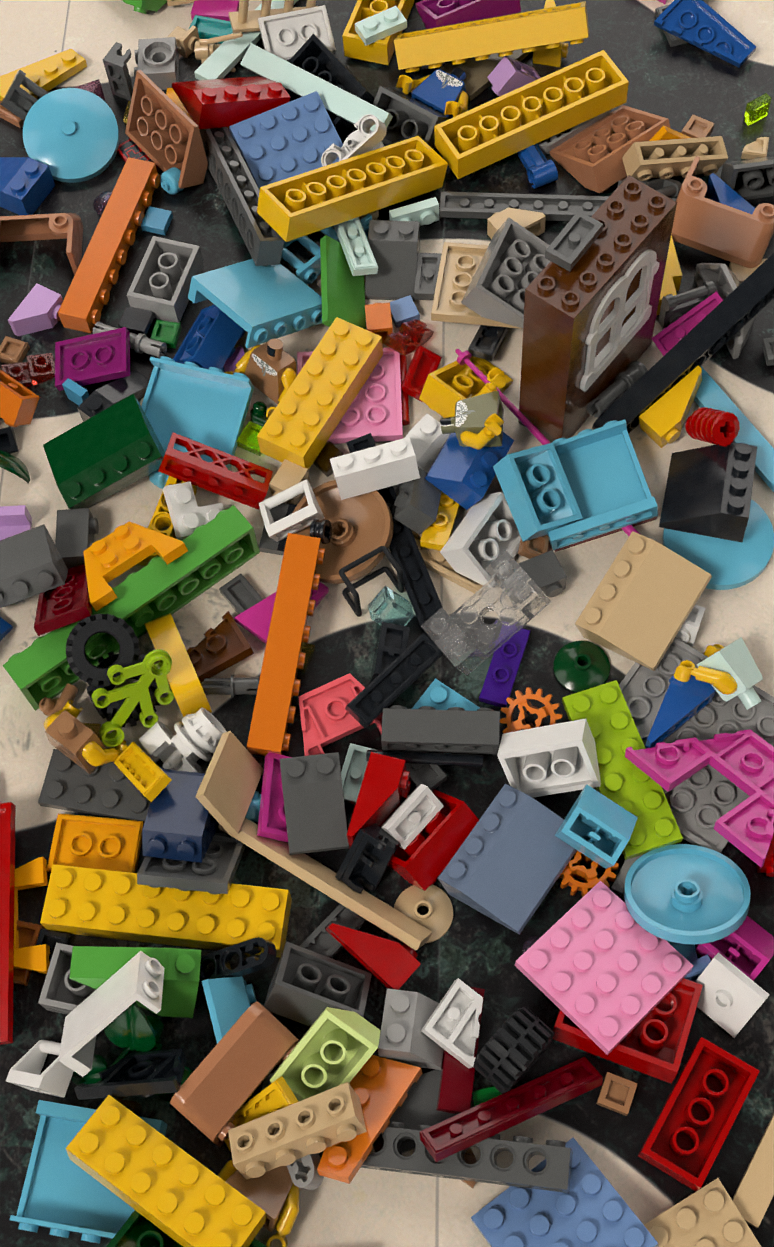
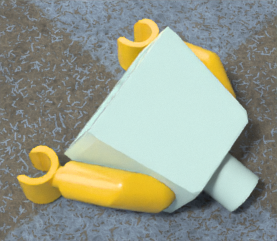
M742 637L726 647L720 644L707 646L704 655L708 658L698 663V668H695L694 663L690 660H684L675 670V679L681 682H688L691 675H693L698 681L710 683L726 702L738 696L746 710L761 702L752 686L761 681L763 677Z

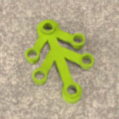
M153 650L145 656L143 662L125 668L121 665H113L107 671V676L114 685H120L128 678L142 675L138 682L110 691L98 688L92 693V700L98 708H105L112 702L126 698L113 719L103 723L99 730V736L105 746L116 747L123 742L125 735L121 727L138 702L141 707L139 719L144 727L151 728L159 720L153 709L148 689L154 678L157 684L154 695L158 703L167 705L173 701L174 694L168 685L166 676L171 670L172 659L165 650ZM121 672L118 677H113L115 673ZM163 693H168L167 696L161 698ZM100 696H105L103 700H97ZM152 716L150 720H145L146 717Z

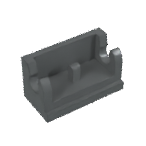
M116 42L103 58L104 67L112 94L131 101L134 85L132 86L126 64L131 58V51L128 49L122 55V44Z

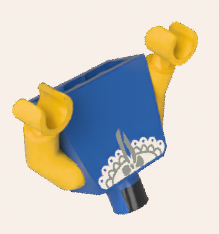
M456 67L451 74L437 69L432 74L417 80H412L407 75H400L396 87L403 88L404 94L411 92L412 98L450 117V119L468 111L469 96L466 93V86L463 82L466 78V73L461 68Z

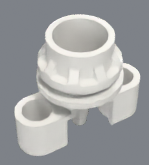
M372 114L364 115L354 124L358 130L352 132L346 138L341 148L333 143L324 151L321 157L322 166L332 164L338 157L339 161L384 147L382 140L387 132L386 125ZM376 124L374 132L370 131V128Z
M200 708L196 713L184 716L182 723L177 722L174 725L176 735L165 724L157 721L139 738L140 743L151 756L153 755L161 759L164 763L162 766L164 769L205 773L197 764V761L201 758L209 762L212 759L211 753L214 754L222 734L227 731L209 711Z

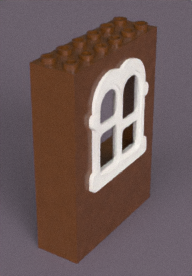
M630 175L591 216L603 223V230L573 269L569 272L550 261L525 289L519 411L551 443L559 438H571L590 416L587 411V404L614 383L616 375L619 372L626 371L627 366L632 361H637L652 343L651 338L653 337L677 202Z

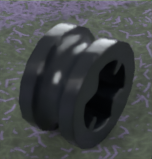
M314 519L310 526V536L321 538L323 544H328L332 536L330 521L323 520L321 522L319 519Z

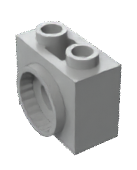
M176 38L139 39L138 50H135V61L138 67H134V77H136L137 70H141L161 90L172 88L173 82H179V51Z

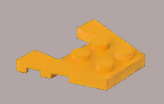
M130 521L117 527L114 532L103 539L95 541L89 548L83 551L89 600L94 610L97 612L118 598L109 586V582L155 552L167 565L188 552L184 542Z
M38 857L15 869L14 968L47 974L50 965V946L42 944L19 948V931L17 930L18 890L48 885L47 860L44 857Z

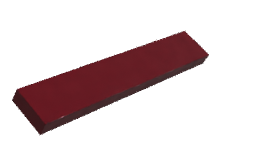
M582 1057L420 1131V1140L435 1162H438L603 1085V1076L586 1057Z

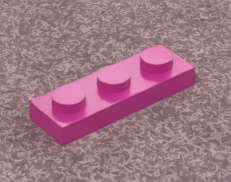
M717 291L651 338L663 356L723 301Z

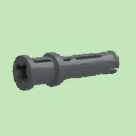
M632 361L627 366L626 371L619 372L616 375L614 383L587 404L588 413L596 418L599 417L648 371L645 365L639 361Z

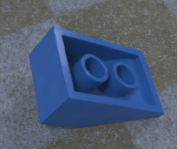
M0 157V207L18 215H33L55 186L49 166L29 157Z

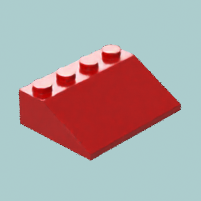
M260 76L172 83L173 90L199 129L229 127L290 102V95L280 82Z
M683 978L608 1055L561 1010L553 1032H555L553 1039L672 1084L680 1067L703 985Z

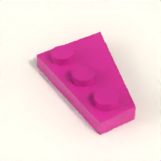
M319 582L318 591L313 590L311 599L316 600L315 608L329 592V588ZM276 592L234 617L236 623L265 644L267 643Z
M269 752L265 756L257 836L288 842L280 759L292 757Z

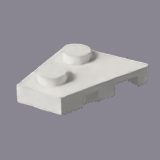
M459 978L456 979L421 1030V1032L468 1069L473 1067L476 1058L474 1057L476 1038L479 1036L480 1024L478 1017L482 1011L483 997Z

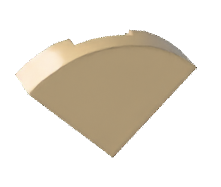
M760 137L756 141L747 144L742 151L741 159L750 160L767 157L769 137Z

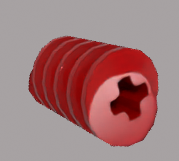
M707 407L698 408L685 422V429L691 438L724 447L734 441L740 429L739 420L733 413Z

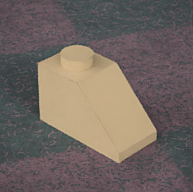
M506 208L501 212L494 213L487 219V235L491 240L496 231L508 218H511L535 236L545 232L546 216L541 212Z

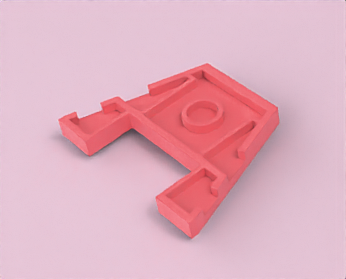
M350 673L298 697L305 756L325 754L322 747L364 728L345 709L365 689ZM383 713L371 723L377 725L381 735Z

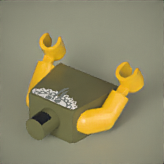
M497 367L489 371L487 375L489 382L485 384L478 394L456 402L454 417L441 418L440 420L442 434L456 433L459 445L462 447L480 450L483 447L502 446L504 409L497 388H503L506 385L504 372Z

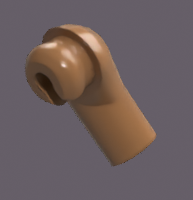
M67 683L59 698H43L39 702V709L44 715L50 716L62 710L68 700L74 701L79 689Z

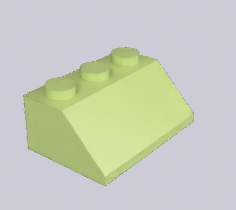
M326 1007L270 1077L269 1081L273 1083L276 1079L283 1076L298 1101L346 1082L350 1083L377 1050L381 1030L356 1012Z

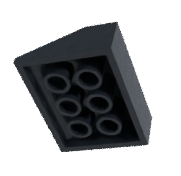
M314 34L288 61L373 105L375 97ZM285 89L287 93L290 95V102L298 98H301L295 93ZM327 111L338 135L354 126L351 122Z
M732 442L726 447L711 445L672 453L659 527L743 542L750 513L757 446Z

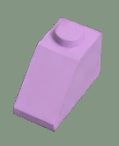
M504 56L487 78L493 85L491 88L494 93L502 96L541 77L535 68L511 57Z
M36 283L8 319L14 335L22 336L53 328L61 320L58 315L63 302L61 294Z

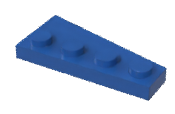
M674 0L654 21V26L738 68L756 50V46L703 0Z

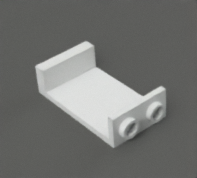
M140 951L65 1017L58 1061L84 1077L92 1070L96 1035L137 1000L156 1014L161 1011L165 969L161 963Z

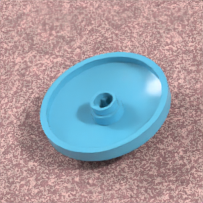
M62 88L52 91L34 103L24 121L23 142L29 158L48 165L53 179L57 181L77 183L98 176L112 163L119 147V128L114 113L103 99L87 90Z
M751 499L749 519L743 542L664 528L663 545L710 573L712 578L706 586L707 589L729 590L752 582L764 571L774 549V530L765 511Z
M674 844L651 850L643 854L632 864L625 878V903L632 918L649 933L670 942L705 944L725 938L742 925L750 906V886L743 871L725 855L703 846Z

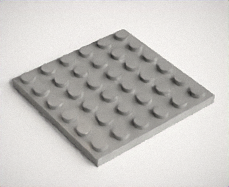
M676 637L655 671L635 662L619 684L644 746L670 685L669 679L674 675L677 666L684 660H690L694 663L695 668H698L697 664L708 658ZM754 685L752 687L758 694L761 702L746 710L738 696L726 702L716 691L712 702L663 742L673 743L676 740L694 737L699 741L713 739L715 734H733L737 731L751 729L774 747V697ZM709 764L669 792L662 787L683 839L692 845L703 846L719 853L723 851L729 841L714 830L715 821L750 797Z

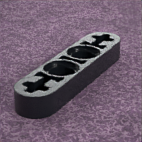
M258 937L201 956L198 990L203 989L202 981L206 979L240 977L271 966L275 961L277 953L275 945L271 941ZM262 948H264V952L260 954V958L254 956L250 957L249 954H258L261 952ZM238 953L240 963L237 968L232 970L230 960L233 955ZM210 962H213L215 966L214 972L211 977L207 978L205 976V968Z

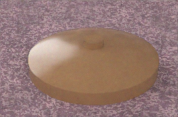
M333 480L313 489L325 517L323 520H329L332 527L330 542L328 544L321 542V548H325L323 565H317L316 574H320V582L341 584L344 583L339 575L341 568L380 546L389 548L393 535V518L388 504L377 490L341 500L336 480ZM306 495L298 503L293 513L308 506ZM310 526L294 534L310 536ZM384 552L345 572L350 582L374 569L385 556Z

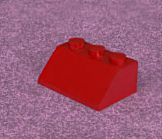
M435 789L432 792L443 804V808L405 850L398 847L389 864L392 869L410 884L424 891L436 882L438 876L479 821L464 801Z

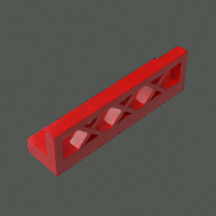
M174 432L171 435L158 472L184 482H191L192 485L258 510L260 509L259 503L264 500L268 492L273 473L272 470ZM174 444L185 447L188 452L183 453L173 449ZM200 455L211 457L213 462L204 461ZM225 465H233L238 471H230ZM256 474L264 477V482L261 483L253 480L251 475Z

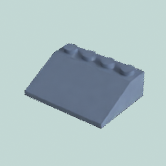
M504 784L440 874L438 880L449 895L520 935L577 850L555 836L564 819L531 796Z

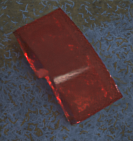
M413 319L412 321L403 322L398 332L388 334L383 344L405 356L416 351V348L420 345H424L432 337L434 331L426 328V323Z
M52 353L26 356L27 362L1 365L3 372L25 387L34 386L55 377V364Z

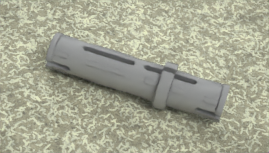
M97 322L95 326L99 327V329L93 327V334L118 328ZM130 332V348L134 349L136 353L142 354L144 352L158 358L165 356L160 353H166L167 344L165 342L150 339L143 333L137 335Z

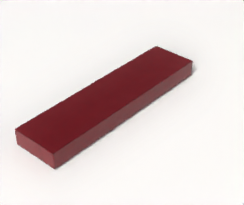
M469 986L482 996L484 1001L485 989ZM481 1011V1014H480L479 1017H478V1022H479L480 1025H481L482 1011ZM479 1036L475 1042L474 1057L477 1056ZM444 1050L436 1110L459 1114L470 1109L475 1068L468 1069L446 1050Z

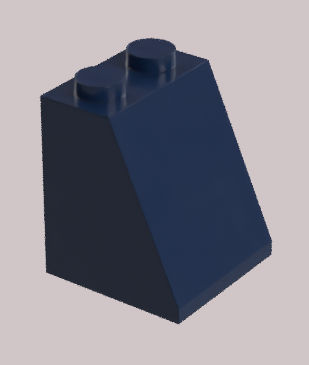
M162 769L172 781L150 803L142 829L143 856L202 863L218 828L217 820L195 797L205 773Z

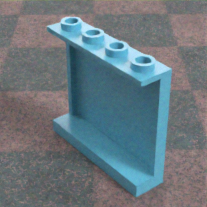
M253 259L194 275L191 278L188 299L193 303L208 299L248 332L246 348L322 323L321 296L281 264L256 266Z
M160 356V359L150 357V362L154 367L141 407L164 451L166 452L169 440L174 432L234 456L254 391V386L248 376L237 372L233 373V375L227 374L215 367L204 369L192 362L177 363L166 356ZM174 444L173 449L183 453L188 452L185 447ZM200 455L204 461L213 462L211 457ZM225 465L227 469L230 470L231 465Z
M625 419L609 421L603 427L594 430L586 429L579 432L577 436L568 439L559 438L552 442L583 519L575 523L548 531L547 535L553 550L658 516L656 500L654 496H651L627 432Z
M43 1100L38 1101L36 1113L41 1116L16 1216H10V1221L19 1222V1230L37 1233L39 1226L51 1228L49 1235L69 1238L70 1232L81 1233L82 1241L100 1244L101 1237L113 1239L135 1211V1209L73 1163L68 1157L66 1147L97 1109ZM140 1117L165 1136L167 1129L165 1122Z

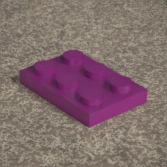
M126 327L55 342V387L59 391L64 390L62 384L67 379L73 380L80 386L130 376V332Z

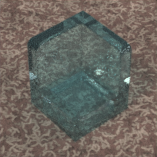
M384 586L368 605L371 619L379 625L382 622L406 626L414 617L411 603L387 586Z

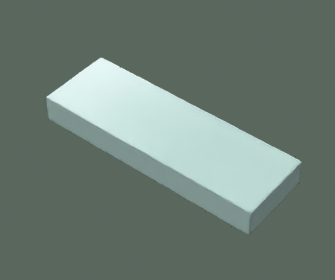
M359 217L334 225L352 275L377 274L378 265Z

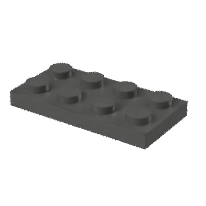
M53 749L38 800L39 805L43 807L113 819L143 821L144 823L151 803L120 771L114 762L98 766L89 774L58 749Z

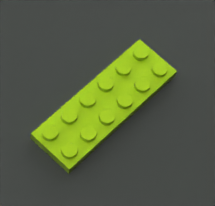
M617 680L562 697V703L569 721L586 719L595 740L601 780L600 787H596L597 791L638 817L630 840L622 851L625 860L643 855L654 849L682 842V834L662 787L625 757L626 748L632 747L633 750L645 749V746Z

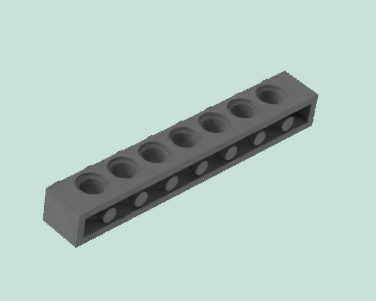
M228 127L200 129L208 168L255 265H279L284 240L257 213L260 190Z
M390 1121L384 1133L379 1135L384 1139L383 1148L377 1153L370 1152L360 1167L570 1193L573 1152L571 1148L565 1147L566 1142L546 1140V1145L533 1144V1138L513 1136V1141L500 1140V1134H496L443 1160L435 1162L420 1140V1131L431 1126L417 1125V1130L404 1129V1123ZM406 1140H414L416 1143L415 1152L408 1157L402 1156V1144ZM471 1147L479 1148L481 1153L480 1159L475 1164H467L464 1160L465 1152ZM324 1151L319 1153L320 1159ZM502 1151H509L513 1154V1162L507 1168H500L496 1163L497 1156ZM534 1155H542L546 1158V1166L540 1172H533L529 1169V1160Z

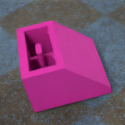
M746 916L742 925L732 934L714 942L699 944L696 953L701 957L708 954L712 961L719 952L754 981L774 956V937Z

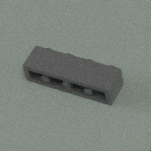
M400 705L391 706L390 709L383 708L382 750L498 754L500 711H494L490 708L465 711L460 707L436 710L430 706H422L419 709H407Z

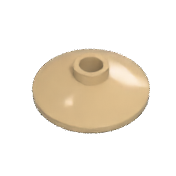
M412 885L399 895L394 905V909L432 931L426 943L434 942L443 937L453 921L451 900L442 889L435 885L429 886L426 891ZM420 906L428 907L429 911L426 915H420L417 912Z

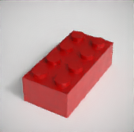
M701 1037L689 1056L638 1157L695 1192L699 1190L760 1071Z

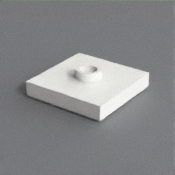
M719 952L695 981L703 985L697 1007L734 1038L770 995Z

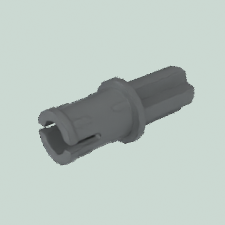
M231 675V678H205L203 690L206 695L231 694V697L244 694L257 695L259 677L234 678V675Z

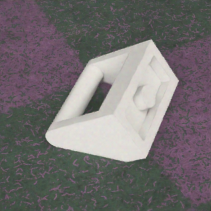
M307 479L259 503L268 536L276 542L286 538L288 533L294 534L310 526L314 519H319L320 521L325 519ZM305 492L308 506L274 522L269 511L270 509Z
M421 784L393 812L381 828L400 842L399 847L405 850L443 808V804L428 786Z
M39 1040L10 1069L6 1082L31 1091L64 1098L74 1071L59 1062L58 1056L41 1073L47 1054L59 1055L61 1043Z

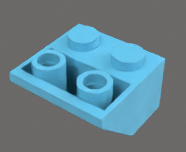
M586 784L555 836L607 869L615 865L630 840L638 817Z

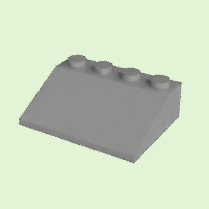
M508 218L494 234L461 303L481 317L523 328L525 289L550 263L545 258V250L550 245L511 218Z

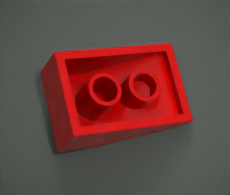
M371 752L347 832L349 847H351L360 829L373 824L381 827L401 805L402 798H408L411 781H409L410 771L406 769V760Z

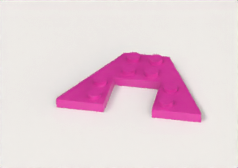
M751 729L737 731L733 734H715L713 739L699 741L694 737L676 740L673 743H656V746L653 748L633 750L632 747L626 748L625 757L667 792L709 764L748 794L749 798L715 821L714 830L758 866L762 867L764 865L774 834V747Z

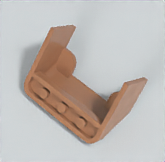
M695 156L676 200L677 206L671 233L673 241L746 268L757 267L760 265L774 234V205L769 203L759 204L753 214H749L705 198L707 185L702 179L695 177L700 157Z
M55 213L0 217V242L67 239L66 254L74 275L76 274L82 258L83 224L79 215L75 213Z
M256 1001L243 1013L182 1084L180 1090L172 1097L170 1104L213 1143L221 1147L229 1137L228 1130L236 1127L233 1124L236 1112L276 1065L282 1064L299 1040L264 1006Z

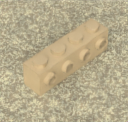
M722 136L634 142L622 159L627 177L630 175L639 181H646L650 178L669 179L673 176L685 178L695 156L700 157L695 175L704 174V176H709L712 173L718 172V169L728 159Z
M348 1082L228 1130L233 1165L246 1180L260 1177L267 1171L280 1166L290 1165L297 1159L310 1154L320 1153L327 1147L342 1141H350L357 1135L367 1132L360 1099Z

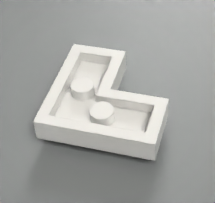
M191 482L167 485L163 488L178 540L187 538L197 527L207 524L220 511L224 510L222 503L198 507Z

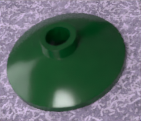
M574 641L566 644L558 651L554 659L553 669L557 681L565 689L577 693L605 684L610 673V662L606 653L598 645L588 641ZM579 660H584L588 664L586 666H580L577 662Z

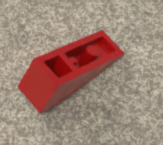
M334 923L328 925L325 929L387 989L399 990L421 964L415 959L418 956L416 951L405 943L401 945L392 940Z

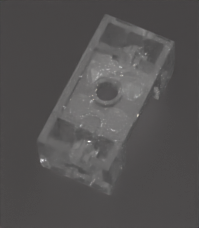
M507 551L485 569L492 579L450 615L445 609L440 608L421 625L450 662L466 676L551 603V600ZM489 611H496V621L490 625L485 624L484 615Z

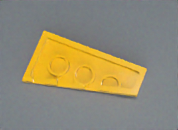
M68 49L0 76V101L3 100L19 70L26 73L27 78L48 92L86 68V60L73 49ZM20 85V87L23 90L31 94L36 99L38 98V96H36L34 93L29 91L24 86Z

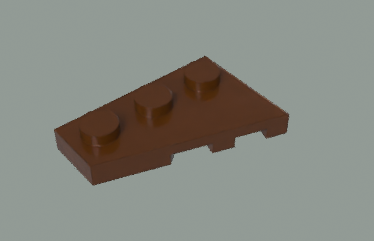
M229 611L222 616L223 621L215 629L210 628L204 633L205 638L196 647H190L186 650L200 683L204 682L205 678H211L254 654Z

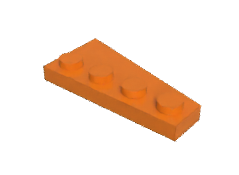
M375 1055L368 1059L350 1082V1086L360 1099L367 1132L357 1135L350 1141H342L327 1147L317 1168L320 1176L348 1184L351 1183L372 1151V1145L380 1133H384L390 1124L389 1119L397 1107H401L413 1083H417L421 1077L422 1070L420 1067Z

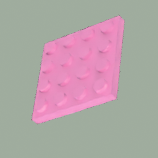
M399 347L383 348L382 358L328 441L333 444H342L369 433L372 434L374 442L403 439ZM313 351L297 352V375Z
M601 881L515 961V966L607 1055L676 987L694 966L666 940L654 936L643 929L630 915L626 903Z

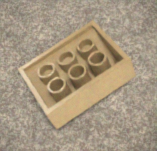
M632 531L575 625L584 638L655 671L712 576L659 542Z

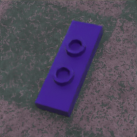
M503 623L479 696L480 702L501 708L507 707L508 702L506 699L511 696L530 637V630Z

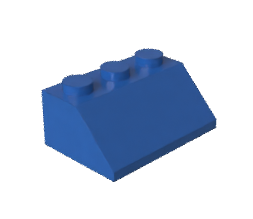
M209 306L200 311L173 360L182 364L184 362H192L204 369L215 367L224 371L223 366L226 360L234 354L236 350L235 344L244 336L246 331L217 306Z
M503 432L502 446L483 447L477 450L471 447L460 446L456 433H450L424 479L468 510L484 497L496 475L493 466L507 455L514 440Z

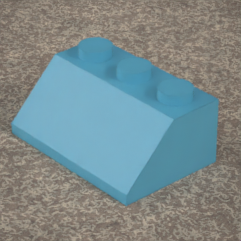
M553 443L507 454L493 466L523 542L548 534V531L583 519Z
M242 976L202 981L217 1044L252 1003L257 1001L252 983L247 985Z

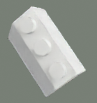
M409 437L330 459L341 500L420 478L416 456Z
M503 492L486 494L473 505L440 551L455 572L489 589L494 588L502 576V570L509 566L517 554L521 540Z
M586 719L502 734L497 756L511 787L532 798L583 790L586 784L592 788L600 787L601 780L595 740Z

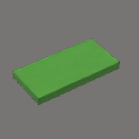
M325 235L320 239L322 324L330 327L335 318L338 317L366 329L364 275H352L340 242Z

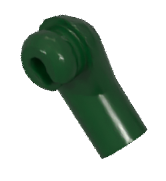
M255 402L250 411L252 424L258 430H261L268 420L266 417L267 406L263 402Z

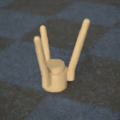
M239 32L210 39H199V41L195 42L194 47L196 60H201V63H203L221 45L215 43L240 38L243 36V33ZM233 67L231 72H235L236 69Z

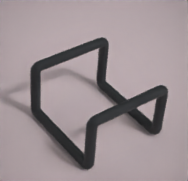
M385 546L378 547L339 570V575L347 586L342 591V594L358 617L362 615L356 588L386 572L400 593L404 592L402 569ZM381 552H384L397 571L398 580L388 567H382L353 584L345 574V572ZM349 592L352 593V595H353V597H354V602H353V600L351 599V597L349 596V594H348Z

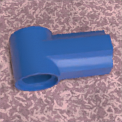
M538 144L517 153L527 170L529 182L534 184L532 185L534 189L558 180V172L554 162L551 159H546Z

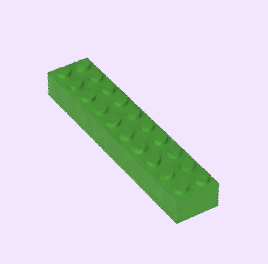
M234 505L229 509L220 511L213 520L197 527L190 536L181 540L187 547L188 552L168 565L160 556L152 558L148 565L138 572L129 574L125 581L112 588L118 598L97 612L92 606L91 616L95 614H110L121 618L133 628L137 638H140L148 632L145 623L169 613L171 615L259 554L260 551L254 528ZM80 621L53 630L45 636L38 637L31 646L21 653L12 655L8 662L3 664L7 673L35 711L39 709V702L43 698L53 699L63 692L67 683L73 685L80 680L71 670L66 658L68 636ZM97 633L87 641L85 654L90 663L98 666L97 660L103 657L106 659L109 657L107 653L111 651L117 654L120 646L114 636L108 633Z

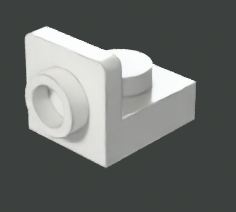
M695 605L676 638L693 647L706 608Z

